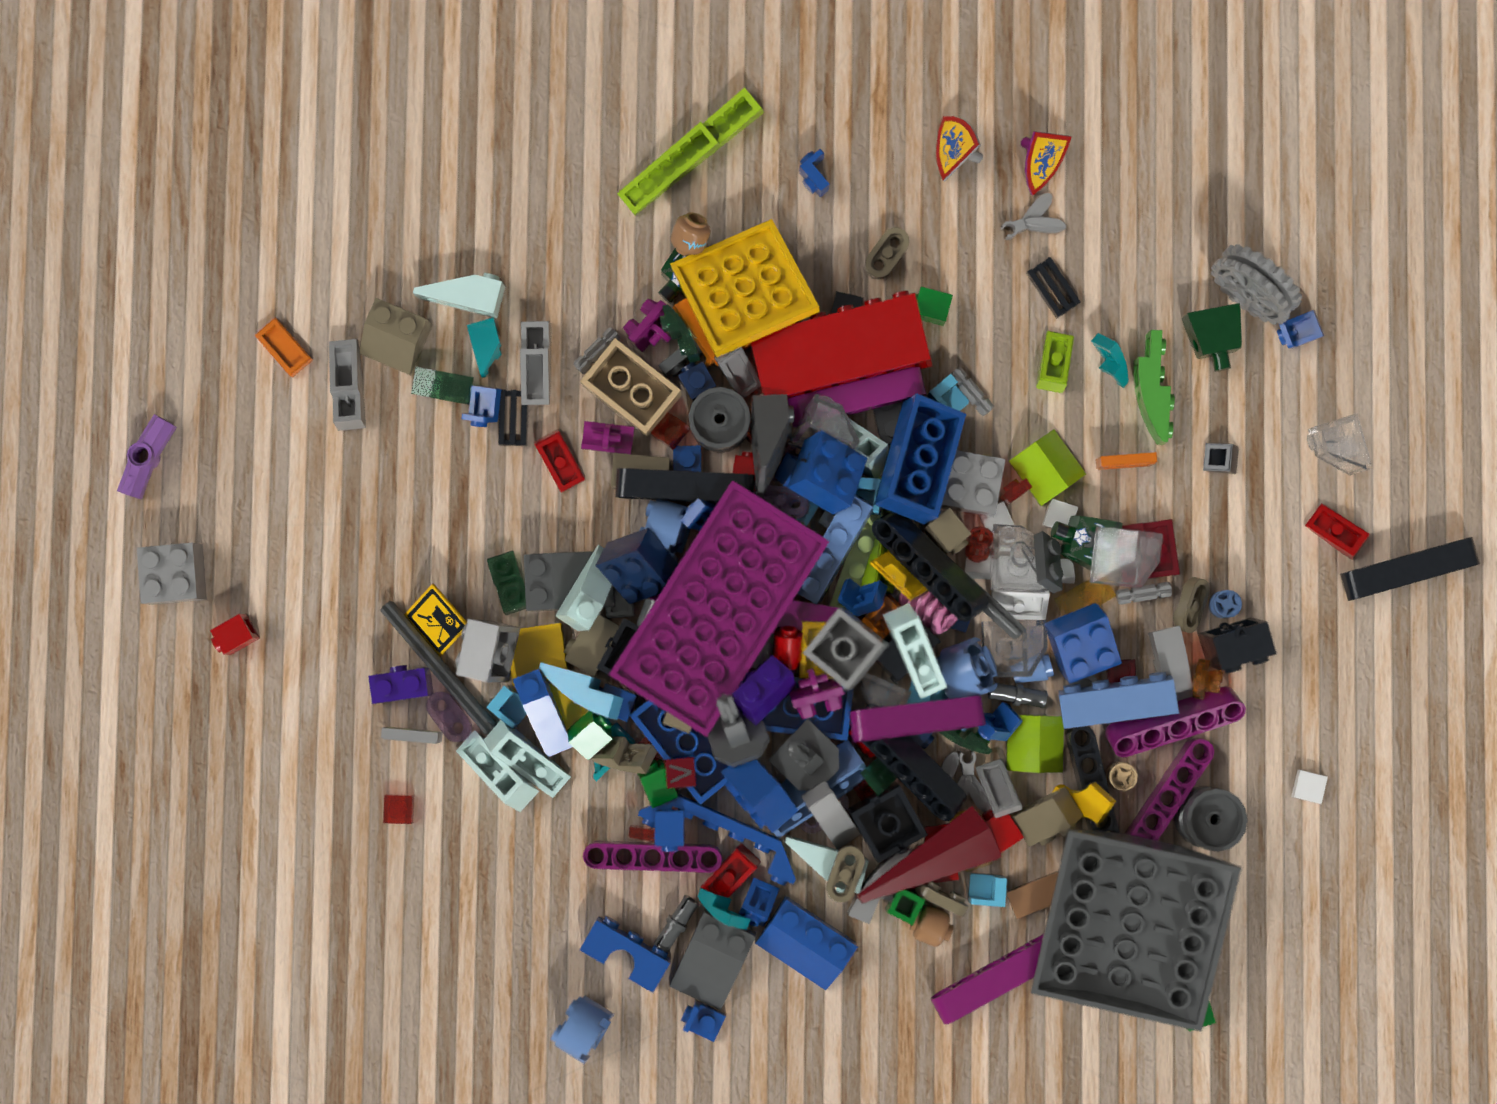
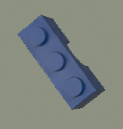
M605 916L604 919L598 917L579 950L602 964L616 950L629 952L635 962L629 980L653 993L670 965L671 958L667 957L669 953L661 950L657 945H654L652 948L643 943L644 938L634 931L630 930L629 933H626L619 929L620 924L608 916Z

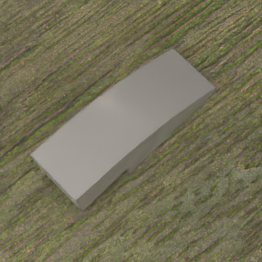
M549 321L521 322V405H550L551 322Z
M357 339L329 341L330 393L333 396V423L338 431L366 428L363 378Z
M1180 626L1149 632L1148 635L1155 658L1153 660L1155 671L1166 672V675H1172L1177 701L1194 696L1191 673Z
M823 781L801 796L837 850L861 835L826 781Z
M908 846L909 850L905 853H896L882 861L865 879L860 892L908 856L912 848ZM856 893L847 911L848 916L870 924L879 899L882 898L891 902L894 894L862 904L856 897L858 895Z

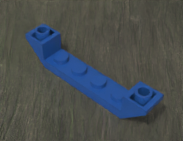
M678 794L677 798L655 808L649 805L641 808L638 816L643 818L642 823L655 828V811L672 810L674 806L678 810H685V817L688 819H692L693 815L703 819L702 825L718 831V828L721 827L728 830V836L735 840L744 842L746 838L755 842L754 848L769 854L770 850H773L775 854L767 870V873L772 875L771 880L783 886H786L787 882L794 885L796 880L783 843L781 839L703 804L700 805L698 802Z

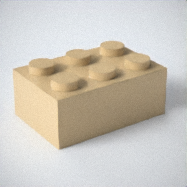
M616 338L580 381L585 389L647 438L682 396L681 390Z

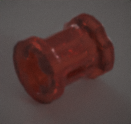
M978 526L970 531L971 535L968 537L969 544L965 547V555L970 561L981 563L987 560L990 555L989 547L994 541V535L988 528ZM981 534H983L982 541L979 540Z

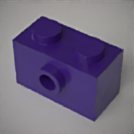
M772 655L756 671H751L745 677L743 684L732 694L737 710H740L756 726L796 687L793 673Z
M407 665L390 667V673L368 676L372 704L434 695L429 668L407 670Z

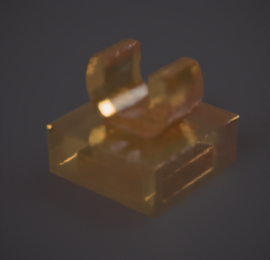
M1198 660L1193 680V698L1204 700L1207 690L1213 693L1220 692L1223 672L1219 670L1210 671V660Z

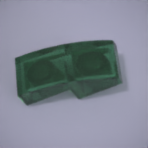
M668 304L662 306L664 315L660 316L664 333L669 332L672 340L677 339L681 355H687L690 363L700 361L701 359L694 340L681 317Z
M415 366L411 394L469 405L471 385H473L474 377Z
M514 551L488 558L487 563L505 616L525 610V582Z
M960 729L938 732L949 741L968 750L988 755L993 751L987 746L990 741L983 738L978 731L975 734L972 731H967L962 738L959 736L962 732Z
M878 758L874 759L860 772L877 795L882 793L897 779Z

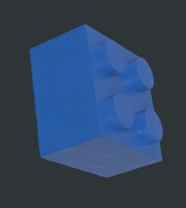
M820 431L804 440L787 488L831 514L838 513L852 506L867 457L826 432Z
M1097 603L1044 623L1058 669L1069 684L1122 664L1108 616Z
M756 759L735 767L727 766L721 772L728 781L724 786L735 797L734 799L750 814L751 818L760 828L766 826L774 833L798 812V809L780 784Z

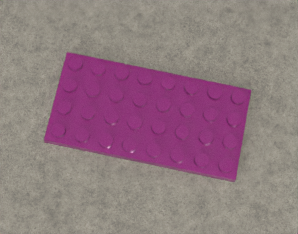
M732 481L609 675L707 737L721 715L716 700L723 693L732 695L736 691L829 541Z

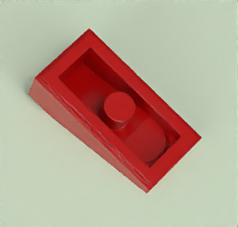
M559 429L534 442L561 493L585 480Z
M1322 503L1305 525V527L1351 560L1355 558L1370 535Z
M740 843L722 862L720 867L701 885V888L729 898L758 868L761 861L745 845Z

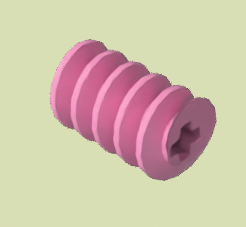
M925 591L912 601L900 593V605L904 606L910 603L920 621H923L922 623L926 628H931V632L934 635L946 632L958 621L937 598L935 599V596L930 591Z

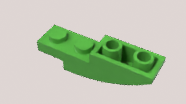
M1150 330L1145 336V357H1138L1133 361L1134 387L1138 407L1150 435L1157 445H1164L1173 436V422H1169L1170 411L1174 409L1175 396L1171 394V386H1160L1165 377V367L1161 366V355H1164L1166 351V339L1162 338V330Z

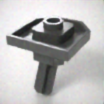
M721 694L716 700L721 715L708 734L715 759L735 767L761 758L770 741L763 719L755 726L740 710H737L732 695Z
M807 719L768 761L798 790H811L823 781L827 782L839 770V748Z

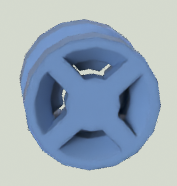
M1232 590L1216 592L1209 600V609L1218 618L1234 617L1240 612L1242 607L1240 596Z

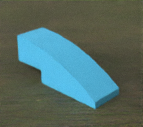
M540 663L539 668L548 680L569 699L591 712L607 718L618 719L623 698L598 691L600 679Z

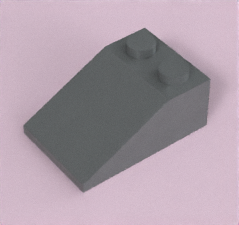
M787 394L753 396L750 433L757 496L760 498L764 497L786 451L787 439L792 438L791 423L794 422L793 405L788 406Z
M593 552L524 554L526 611L559 610ZM611 585L602 608L615 607V589L613 585Z
M704 909L669 987L721 1010L755 940L756 932L749 928L744 930L727 926Z

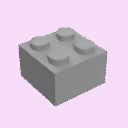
M957 450L941 508H951V510L994 517L998 504L1005 459Z
M192 542L137 548L141 604L156 605L207 600L202 544Z
M838 608L803 653L843 687L850 690L855 688L889 644L846 608Z
M468 619L467 624H465L462 630L463 644L456 658V675L484 682H509L520 627L491 620Z

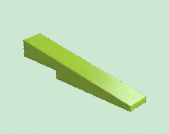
M744 87L704 123L699 122L617 193L632 213L637 215L765 112Z

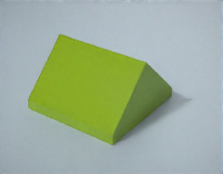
M1054 429L1008 461L1040 506L1086 475Z
M1019 715L1022 723L1007 740V771L1063 773L1064 725L1062 716Z

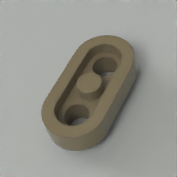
M897 227L888 229L872 249L865 262V269L869 276L874 279H883L892 272L909 246V236L903 229ZM893 239L898 240L900 246L893 248L890 245V241ZM875 262H882L884 268L881 270L875 269Z
M1192 577L1183 585L1182 594L1173 615L1174 625L1180 626L1183 632L1192 633L1199 626L1210 592L1209 584L1205 579Z
M848 845L838 851L828 877L826 890L829 897L836 902L842 903L850 900L855 893L865 858L862 851L855 846ZM847 855L855 856V862L852 865L845 863ZM844 882L846 884L845 890L842 892L836 891V883Z
M934 881L916 887L914 892L917 895L959 916L964 917L969 907L964 903L966 900L964 896L954 891L947 894L941 891L942 886Z

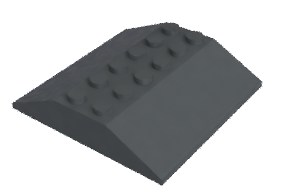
M1068 829L1031 987V994L1201 1032L1242 869L1241 866L1179 845L1124 833Z

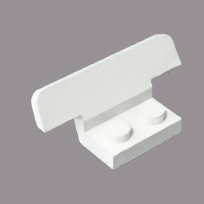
M972 554L967 557L965 572L972 579L991 580V596L1011 615L1020 620L1046 621L1050 591L1037 583L1035 557ZM1061 559L1063 570L1062 583L1074 584L1075 571L1073 563L1068 559Z

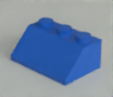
M787 896L784 897L755 942L756 945L824 990H827L840 975L858 948L854 940Z

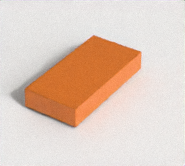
M276 317L254 335L292 378L313 361L310 355Z
M1157 452L1100 456L1096 459V469L1107 470L1152 466L1157 462Z

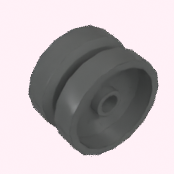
M723 387L710 388L699 394L691 405L689 412L691 433L697 443L706 450L716 453L730 452L739 447L748 436L750 429L749 407L743 397L734 390ZM720 415L725 421L722 424H717L715 422L716 416Z
M1209 786L1192 788L1174 815L1176 829L1184 840L1193 846L1216 852L1231 849L1239 843L1246 832L1248 821L1246 809L1237 796L1227 790Z

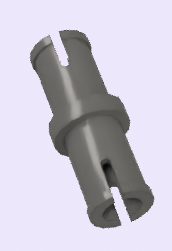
M997 683V688L988 693V699L1009 701L1015 706L1025 704L1045 708L1047 691L1024 688L1023 684L1018 683L1015 686Z
M684 895L673 915L667 917V924L658 938L655 939L654 944L658 945L657 947L665 952L670 951L680 933L686 931L687 922L700 904L695 902L696 900L688 895Z

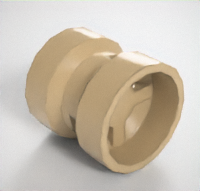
M1113 762L1105 770L1107 784L1113 789L1128 791L1137 783V772L1130 764Z

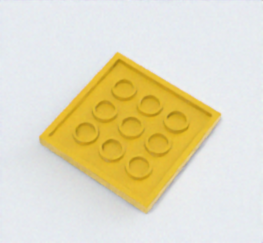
M773 219L704 248L702 253L689 255L670 263L671 269L716 358L820 312L817 301Z

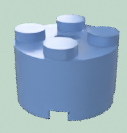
M662 499L650 500L646 508V516L648 517L646 526L641 527L640 530L649 528L677 561L679 558L675 554L676 552H683L691 529L681 521L688 507Z
M977 637L942 649L940 656L935 658L947 686L945 693L949 699L980 696L997 688V683L993 684V677L998 676L995 661L988 647H981L977 643L981 641Z
M579 996L568 1007L565 1014L569 1018L562 1025L559 1024L551 1040L555 1042L556 1047L585 1064L590 1058L588 1055L591 1048L595 1050L611 1023L609 1020L614 1017V1013L587 996L583 998Z

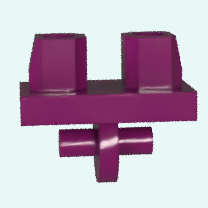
M647 299L640 309L646 316L644 320L638 323L636 320L630 319L623 327L629 336V340L642 353L650 344L655 346L660 339L666 343L671 340L669 335L666 334L672 326L669 323L673 318L670 314L671 311L663 301L660 300L657 303Z
M584 421L581 449L632 454L635 427Z
M813 668L807 670L809 678L799 680L800 688L790 692L793 706L797 708L802 719L816 715L814 703L819 701H825L827 711L842 708L841 695H844L842 685L835 679L828 680L826 673L815 676Z

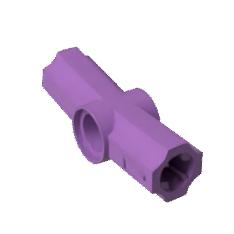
M153 415L137 443L131 445L127 451L128 462L118 486V492L142 500L152 471L160 463V454L177 428L175 425L158 415ZM147 449L148 459L141 463L139 459L140 453Z

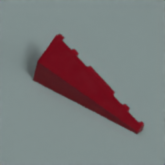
M971 806L862 890L856 897L864 904L901 890L911 889L966 869L975 868L981 864L997 861L1002 855L990 827L974 807Z

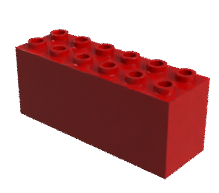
M909 291L897 292L892 295V299L881 301V298H873L865 301V306L854 308L853 305L842 306L837 309V313L826 315V312H819L809 316L810 320L798 321L751 342L763 395L787 394V399L904 369L933 367L915 293L909 294Z

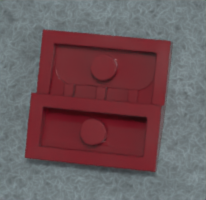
M1173 519L1122 525L1117 541L1122 582L1181 575Z

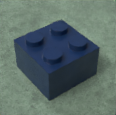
M646 528L608 542L595 566L629 604L661 594L679 563L653 532Z

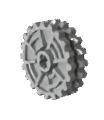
M1238 244L1235 246L1230 245L1223 252V258L1218 259L1211 267V275L1215 277V283L1221 286L1220 290L1226 293L1232 302L1240 303L1242 310H1247L1253 317L1257 316L1264 322L1269 321L1274 325L1277 323L1283 324L1290 317V312L1302 302V295L1298 293L1300 289L1293 284L1294 280L1287 276L1281 267H1277L1270 258L1266 259L1262 253L1258 251L1255 253L1247 246L1243 248Z

